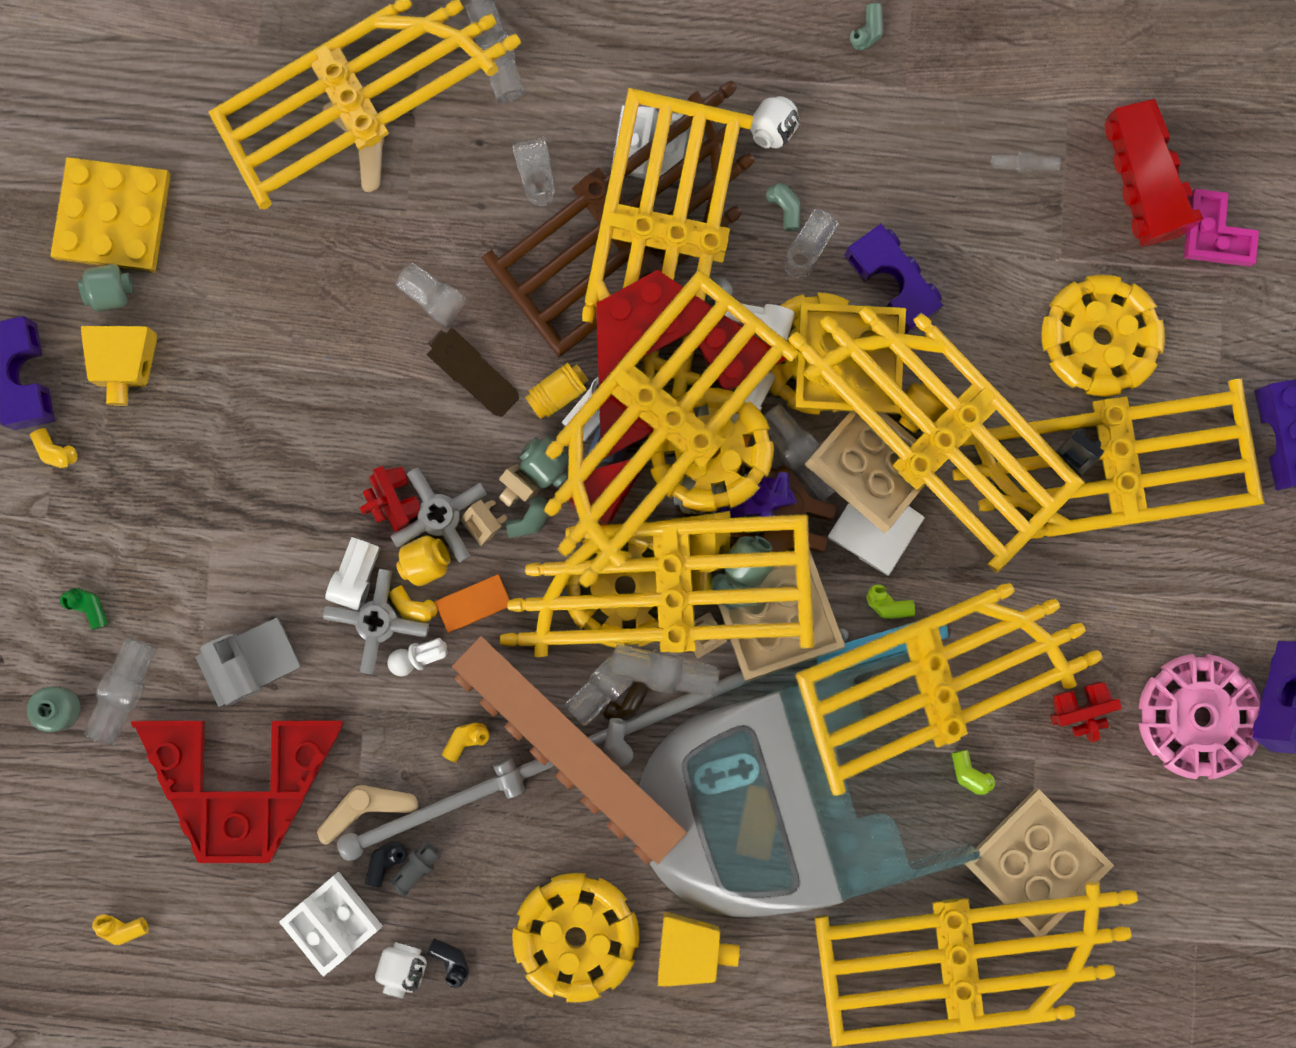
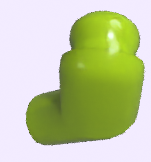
M876 584L870 587L866 595L867 602L881 618L915 617V604L913 600L895 601L886 592V588L883 585Z
M968 749L951 752L957 781L960 785L979 795H985L993 790L995 787L994 777L990 773L984 774L972 768Z

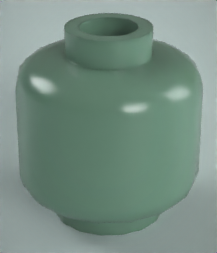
M116 264L88 268L83 272V278L78 279V287L84 305H90L96 312L124 307L128 303V294L134 293L129 273L122 274Z
M535 437L518 456L521 459L520 471L540 488H546L551 484L558 487L568 477V470L566 469L569 459L568 453L563 450L554 460L545 454L548 446L554 441L550 437L542 439Z
M743 536L735 542L727 554L772 552L773 548L766 539L760 536L755 538ZM775 566L725 568V575L732 584L739 588H755L762 584Z
M61 686L41 688L28 701L26 708L27 717L30 723L39 731L47 733L64 731L73 726L78 720L81 711L80 701L77 695L69 688Z

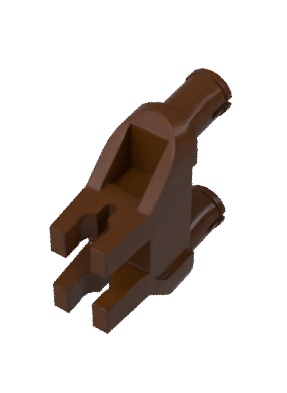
M781 465L777 469H770L768 476L765 478L776 479L779 472L790 474V489L797 500L796 504L781 506L778 510L773 511L774 516L808 515L828 521L834 518L837 505L810 498L788 466ZM745 466L744 471L747 472H744L743 477H747L748 472L751 471V468ZM794 530L763 531V533L760 532L759 534L760 537L766 539L772 545V552H785L795 547ZM747 532L730 533V538L738 540L743 536L755 538L758 535ZM808 533L809 549L818 553L825 552L828 538ZM730 540V549L736 541Z

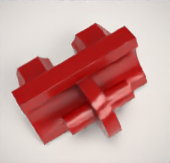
M380 466L373 469L374 474L369 476L374 491L372 488L363 491L367 503L359 509L362 515L372 513L377 523L386 520L383 513L384 510L394 533L405 528L410 521L418 516L420 504L415 495L399 501L395 493L396 490L407 486L409 483L402 466L387 470Z
M1101 681L1084 686L1089 703L1087 705L1078 707L1074 691L1072 690L1052 695L1056 713L1050 715L1052 724L1054 726L1059 724L1062 727L1081 721V725L1072 727L1074 737L1086 735L1091 743L1100 740L1099 730L1109 728L1106 718L1095 720L1094 717L1122 709L1120 700L1112 698L1106 683Z

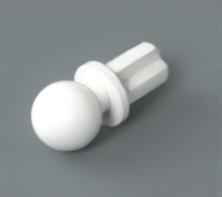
M437 638L421 645L413 643L409 646L408 650L397 649L388 657V668L396 676H406L413 671L414 667L417 670H423L426 668V664L445 658L448 655L447 644L441 638Z

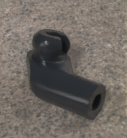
M389 842L372 852L365 879L366 885L382 887L386 869L397 863L401 864L406 860L407 850L402 843Z
M434 938L427 955L444 962L447 973L445 980L450 987H461L467 981L469 975L464 953L460 949Z

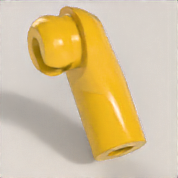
M46 428L30 433L36 451L44 463L58 468H66L68 464H74L77 461L78 456L75 448L70 445L64 448L54 445Z
M402 585L394 588L388 594L400 616L405 620L427 623L438 613L437 606L432 600H425L424 603L412 601Z
M477 722L458 726L452 733L441 755L457 763L465 747L486 744L489 741L490 732L484 724Z
M101 914L92 923V928L96 935L113 945H122L149 932L148 924L143 917L124 923L113 916Z

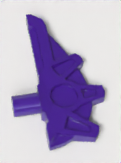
M779 472L776 479L763 476L758 484L760 489L747 501L733 508H730V505L720 507L714 513L730 511V518H742L755 514L760 515V517L774 516L773 511L778 510L779 507L797 503L790 489V474Z

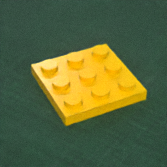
M66 157L50 257L55 260L101 266L116 264L119 268L156 273L171 173L163 169Z
M801 303L799 334L822 357L840 347L832 338V334L827 333L820 323L826 315L834 318L838 322V326L842 327L853 339L877 335L871 329V325L867 324L859 314V311L865 306ZM868 306L895 333L905 334L906 308ZM889 347L866 351L902 389L903 361ZM799 352L797 358L795 408L855 412L821 375L813 382L804 376L803 371L810 364ZM851 357L833 366L838 374L876 413H901L898 405Z

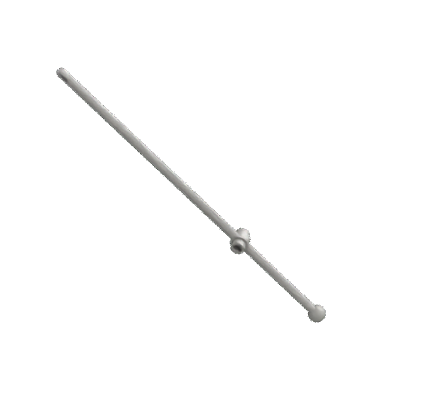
M840 628L839 631L842 639L845 641L848 639L849 634L847 630ZM739 671L626 720L627 726L624 736L746 684L742 672ZM608 728L588 736V738L597 747L603 746ZM512 757L504 759L493 766L497 775L489 780L359 836L355 833L342 835L337 841L339 853L345 860H356L362 855L364 848L498 790H503L507 799L518 796L526 791L523 784L526 778L554 767V765L548 761L544 766L538 759H535L521 766H516Z

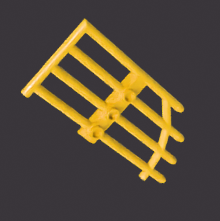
M396 0L394 4H389L211 109L208 113L258 207L264 210L272 205L268 196L269 193L354 143L359 151L368 146L371 148L381 142V138L389 134L385 127L386 124L481 68L487 76L496 74L499 68L494 61L505 55L507 51H512L521 44L518 35H510L504 38L503 42H498L488 49L482 50L472 39L481 35L482 31L491 29L497 23L492 14L485 15L478 22H473L465 28L458 30L443 24V22L449 20L450 16L454 17L464 9L460 0L451 1L446 4V7H441L426 17L397 16L398 13L407 11L412 6L410 0ZM376 28L402 30L350 62L347 61L341 51L344 47ZM426 32L444 39L365 87H362L355 75ZM459 47L472 57L377 113L370 99ZM310 67L313 68L319 80L238 128L232 129L226 118L227 116ZM327 93L333 106L248 156L246 155L240 142L321 94ZM341 118L348 130L347 132L264 181H260L254 170L255 167Z
M628 88L584 301L586 305L582 311V321L593 323L596 317V303L610 296L603 278L611 239L632 243L623 288L639 280L645 246L666 251L661 272L674 280L679 254L699 258L697 271L699 269L708 277H710L713 261L723 263L730 228L721 227L720 223L740 127L751 129L752 115ZM640 104L657 108L659 113L640 206L635 208L619 204ZM675 112L692 116L693 120L673 216L653 212L672 114ZM706 120L727 125L707 223L686 218ZM700 289L696 296L705 301L706 293ZM690 334L683 337L682 343ZM659 351L641 360L643 362L641 372L649 379L654 377L655 370L659 371L667 362V360L658 357ZM694 352L672 377L675 379L671 397L674 399L686 393L687 385L693 386L700 378V374L690 371Z
M699 269L557 435L556 440L551 442L545 452L550 459L554 460L563 452V448L569 444L568 479L555 493V497L548 501L544 511L549 516H554L560 511L562 504L566 503L573 496L580 519L569 532V536L565 537L560 543L557 550L566 557L575 549L576 543L580 542L587 533L601 550L589 564L590 567L584 570L578 580L586 588L597 579V575L601 574L610 562L617 569L624 564L627 558L620 552L622 547L693 462L703 468L725 442L718 435V432L778 360L784 356L792 362L800 352ZM700 289L703 290L717 303L652 379H649L635 365ZM727 311L730 312L744 325L684 397L677 402L662 388ZM757 334L771 348L707 424H704L690 410L752 336ZM612 394L628 408L583 460L584 426ZM640 417L655 431L594 504L590 506L583 482L635 420ZM667 439L683 453L615 535L609 539L597 521Z
M866 305L859 311V314L867 324L871 325V329L877 335L853 339L842 327L838 326V322L834 318L826 315L820 323L827 333L832 334V338L840 347L823 357L811 344L806 343V339L801 334L795 331L788 340L810 364L803 371L804 376L813 382L821 375L900 457L892 466L904 480L910 483L916 490L925 483L994 555L987 565L995 573H998L1085 483L936 325H932V321L924 314L919 313L913 321L921 331L925 332L926 337L895 333L881 318L877 317V313ZM889 347L948 409L933 423L866 351ZM911 349L942 353L971 385L957 398ZM851 357L922 430L923 434L909 447L833 368L834 365ZM995 410L1066 482L1053 496L1031 476L983 425ZM972 434L1042 506L1029 521L958 449ZM948 459L1018 530V533L1005 546L935 474Z
M1242 379L1228 381V392L1129 407L1128 396L1092 402L1094 411L1092 413L1028 422L1038 434L1096 426L1098 439L1101 441L1100 448L1104 450L1099 460L1102 459L1106 480L1084 483L1070 499L1108 493L1111 514L1069 520L1056 512L1031 539L1265 504ZM1232 405L1235 425L1135 440L1132 420ZM1011 425L988 428V431L998 441L1022 437ZM972 434L961 446L974 444L982 464L975 465L985 477H990L1006 494L1003 496L1014 507H1020L1035 515L1042 506L1028 492H1022L1006 475L1010 473L999 461L996 462L994 456ZM1238 439L1242 459L1141 474L1138 454ZM1040 455L1016 459L1027 471L1050 467ZM958 468L952 470L953 480H968ZM1244 473L1248 493L1147 508L1144 493L1145 487ZM1061 487L1045 490L1053 496ZM987 498L978 501L979 511L988 512L996 509Z
M807 515L643 522L632 537L653 536L654 557L628 558L619 569L610 562L601 574L655 571L657 592L560 596L571 575H581L585 569H588L590 567L589 564L593 560L587 559L599 549L587 533L584 538L588 540L565 561L545 562L544 564L537 562L525 566L526 575L534 577L543 574L545 576H555L544 597L508 600L507 606L509 611H540L536 632L500 635V644L503 646H535L534 657L548 656V645L660 641V652L677 653L696 651V640L800 637V648H813L815 646ZM624 523L602 524L600 527L610 539ZM574 526L566 528V538ZM794 530L795 551L690 556L689 534ZM796 565L797 587L692 591L691 570ZM798 601L799 622L712 626H695L693 605ZM658 606L659 627L550 631L553 610Z
M1006 583L795 675L832 795L838 796L846 792L844 779L932 739L937 748L945 744L950 745L961 740V737L968 734L965 724L1060 680L1063 688H1074L1077 683L1073 674L1086 669L1088 666L1091 667L1102 660V654L1098 650L1085 653L1084 656H1079L1067 662L1059 646L1069 642L1071 638L1076 639L1086 632L1085 626L1082 623H1076L1068 626L1067 629L1063 628L1049 634L1035 621L1045 617V615L1056 612L1060 608L1058 600H1047L1042 602L1041 605H1035L1022 612L996 604L999 599L1003 600L1014 593L1013 585ZM973 612H979L1002 620L943 646L939 627ZM1019 628L1036 640L952 678L948 660ZM906 643L911 661L819 701L814 682ZM1047 652L1055 668L961 710L956 692ZM915 675L919 694L829 734L824 715ZM924 707L929 725L840 766L838 765L833 748Z
M1099 882L1086 883V895L970 909L968 898H954L932 902L934 912L932 914L833 926L829 924L828 915L815 916L832 1047L1056 1021V1019L1068 1020L1075 1017L1073 1006L1059 1005L1057 1008H1054L1052 1005L1074 983L1094 981L1097 978L1100 980L1109 979L1115 976L1113 965L1103 964L1097 967H1084L1095 944L1112 943L1114 940L1120 942L1132 938L1129 927H1114V929H1097L1100 908L1118 906L1119 904L1129 905L1138 902L1136 891L1123 890L1119 893H1100ZM1085 910L1083 931L974 944L972 923ZM936 928L937 949L834 961L832 940ZM1076 947L1066 969L979 979L977 958ZM935 963L941 964L943 984L839 996L836 975ZM1050 986L1028 1009L984 1014L981 994ZM945 998L948 1019L844 1031L841 1010Z

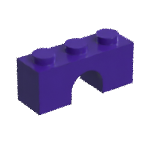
M881 223L850 245L844 256L863 282L880 273H885L895 278L899 285V295L891 300L886 307L906 308L905 334H909L917 328L913 319L919 313L931 318L942 308L943 304L940 301L942 296L932 283L927 284L920 275L921 268L912 256L907 257L899 247L901 243L897 235L891 229L886 230Z
M25 316L0 321V423L2 426L13 430L55 422L49 388L38 383L22 385L19 379V371L24 362L31 358L43 356L37 323Z
M1296 379L1272 383L1254 391L1261 424L1269 423L1276 437V452L1273 456L1268 457L1275 490L1296 487Z
M1278 641L1275 654L1271 659V669L1267 684L1262 692V702L1258 717L1253 725L1252 738L1271 752L1296 754V642Z

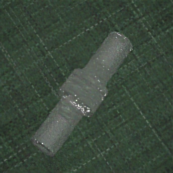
M1019 152L1018 155L992 154L990 160L991 168L1017 169L1018 173H1032L1033 170L1059 171L1061 166L1060 157L1034 156V152Z

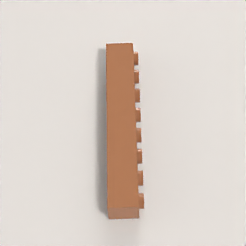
M482 636L451 666L458 673L454 679L468 693L474 688L483 697L479 702L480 705L493 717L499 712L508 721L504 726L508 732L518 741L525 737L533 745L529 752L544 766L550 761L559 770L555 777L569 790L576 786L585 795L580 801L596 815L601 810L610 819L606 826L618 838L622 840L627 835L636 844L632 851L645 864L648 865L653 860L659 865L687 834L674 819Z

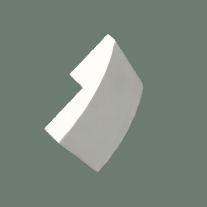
M622 106V110H621V116H620V122H619L617 140H618V136H619V131H620V126H621V121H622L624 106ZM638 107L628 158L654 138L658 112L655 108ZM672 114L671 124L684 114ZM691 127L666 146L660 176L685 157ZM649 159L628 176L645 179ZM680 178L673 184H679Z
M848 503L828 538L857 555L863 562L889 576L925 517L908 506L894 525L884 534Z
M339 872L279 921L323 977L383 927Z

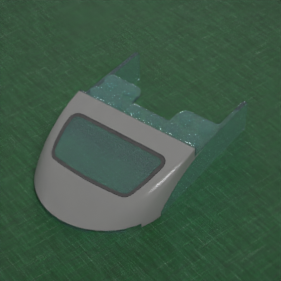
M908 651L844 669L814 682L819 701L853 687V680L858 675L910 660ZM799 684L714 708L686 720L671 731L655 749L647 762L639 787L687 832L684 838L659 865L652 860L650 862L651 867L663 883L681 899L699 909L728 917H764L822 908L846 902L845 899L980 859L981 855L976 848L965 845L908 863L897 825L890 816L883 813H875L857 819L845 779L843 782L846 792L838 796L832 795ZM858 700L824 715L829 734L864 718ZM864 734L833 748L839 766L841 764L836 750L859 742Z

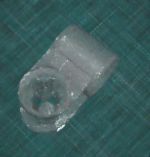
M545 135L512 142L518 173L521 175L527 200L536 206L549 204L555 196V186ZM541 182L543 189L537 190L535 183Z

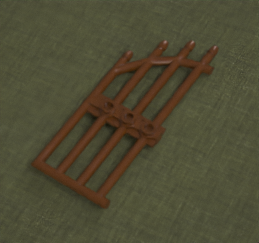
M731 80L705 99L702 98L699 91H696L689 96L688 101L717 107L725 98H729L737 90V86ZM683 115L670 125L666 146L691 127L692 116ZM706 120L704 132L708 140L701 145L698 164L711 154L712 179L691 195L687 215L708 200L703 223H707L726 126L718 131L715 122ZM653 139L628 158L624 178L649 159ZM750 153L737 159L736 163H733L729 183L738 177L741 171L747 170L754 163L755 160ZM685 157L659 177L656 196L681 178ZM599 167L572 187V190L578 196L576 199L498 258L493 250H490L482 256V260L558 358L597 329L595 317L593 323L582 322L561 339L549 324L551 320L586 294L590 274L541 312L528 295L597 243L611 172L604 175ZM642 191L627 202L620 195L619 204L639 208ZM734 206L724 212L720 226L727 228L730 223L738 220L742 215L741 210ZM587 208L599 224L519 285L507 268ZM674 209L671 210L667 215L673 216ZM611 239L620 251L607 260L603 280L628 262L632 243ZM645 246L639 280L656 270L662 271L665 256L663 250ZM679 254L677 266L690 256Z

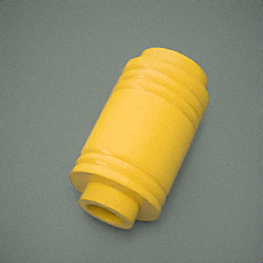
M567 362L536 384V386L529 389L530 394L525 396V399L540 419L545 416L549 418L579 397L580 394L586 392L587 389L584 384L589 380L577 364L571 368Z

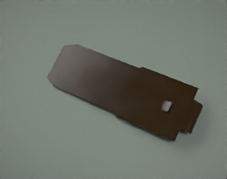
M453 328L447 333L440 330L428 343L432 349L426 355L455 382H459L492 414L503 417L520 399L517 390L481 357V354Z

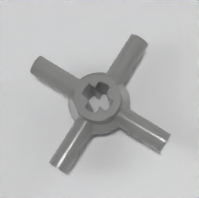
M419 467L408 472L407 476L423 502L418 512V520L391 535V539L396 547L402 546L426 531L431 535L444 536L459 563L470 558L471 554L455 528L460 520V510L487 495L481 483L452 499L446 495L434 494ZM437 507L442 511L447 510V513L443 515L445 520L442 523L437 520H431V517L435 516L432 511Z
M379 569L373 601L367 602L358 611L325 606L324 620L355 625L358 634L365 639L360 667L361 673L374 674L379 642L389 639L394 632L427 637L428 623L399 619L394 609L387 604L393 571ZM376 612H379L378 618L384 619V624L382 627L377 626V631H374V625L369 624L370 616L376 617Z

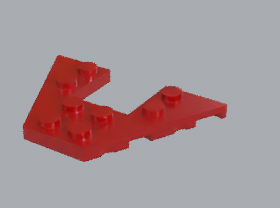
M656 270L596 303L598 387L676 297L683 286L661 271ZM695 295L641 360L690 334L711 310L712 306ZM725 315L698 346L708 366L742 328ZM753 335L716 379L720 388L732 390L738 387L771 346ZM782 356L774 366L782 363L786 358ZM612 394L599 408L600 440L628 408ZM638 417L603 460L653 433L654 429Z
M205 720L131 721V725L136 729L145 747L148 761L154 766L158 774L157 779L167 800L171 801L180 820L178 823L184 835L189 838L192 852L198 863H270L273 861L344 725V720L272 721L270 791H204Z

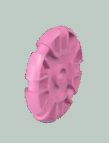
M1194 654L1183 655L1161 666V672L1155 678L1150 677L1145 684L1138 705V709H1142V723H1138L1139 730L1152 756L1157 755L1163 761L1162 765L1171 772L1195 780L1198 776H1207L1209 780L1220 778L1242 767L1241 762L1248 755L1252 756L1259 745L1252 738L1253 725L1258 717L1262 699L1251 678H1245L1239 672L1240 668L1234 663L1211 654H1205L1204 657H1195ZM1197 671H1204L1206 682H1197ZM1173 680L1180 688L1170 693L1166 687ZM1228 682L1235 687L1234 692L1230 696L1222 689ZM1202 706L1210 712V721L1203 727L1199 726L1194 719L1196 710ZM1156 710H1166V723H1156ZM1239 710H1246V723H1239ZM1230 738L1237 745L1231 752L1224 746ZM1172 740L1182 745L1176 752H1173L1167 746ZM1199 752H1208L1206 762H1199Z

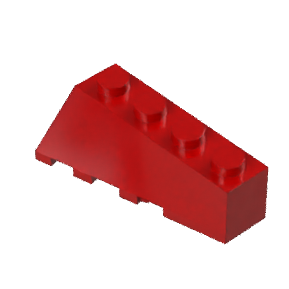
M1156 99L1115 108L1106 119L1105 134L1108 141H1112L1114 147V167L1117 173H1121L1124 183L1122 194L1125 204L1131 208L1133 216L1131 226L1134 236L1139 238L1141 247L1181 238L1200 223L1203 217L1200 209L1192 210L1188 198L1192 197L1193 192L1189 182L1181 183L1178 175L1181 162L1177 152L1167 148L1166 144L1169 143L1170 134Z

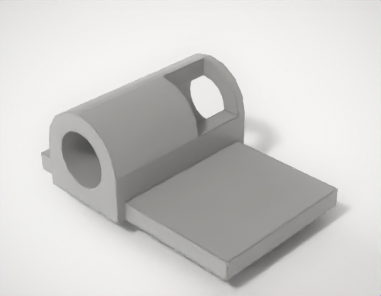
M279 617L239 636L232 633L212 640L201 646L200 650L202 653L195 656L218 707L225 704L226 706L233 705L262 691V686L302 667Z

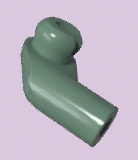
M872 3L865 7L866 24L857 31L854 29L850 34V42L855 49L867 50L882 37L883 10L881 4Z
M777 183L775 186L768 187L766 191L768 202L772 204L778 203L784 210L783 230L799 231L800 199L786 184Z
M534 497L529 502L530 508L524 518L506 521L508 537L513 538L538 533L549 518V515L544 511L548 501L544 497Z

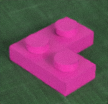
M1194 189L1189 203L1192 210L1200 209L1203 220L1186 233L1184 258L1247 267L1255 265L1259 230L1225 226L1229 193Z

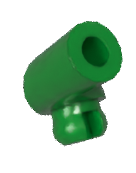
M72 588L61 595L60 603L62 607L67 610L73 609L85 613L91 630L109 625L101 601L96 594L80 588Z

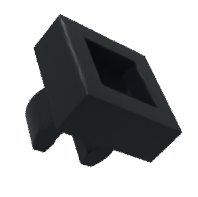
M1084 428L1079 431L1076 429L1056 451L1080 477L1104 453V450L1100 448L1101 441L1097 440L1093 443L1084 436L1086 434Z

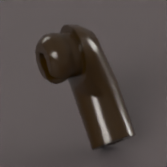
M634 680L621 706L615 701H609L603 712V717L609 720L611 718L627 720L639 710L649 690V686L639 680Z

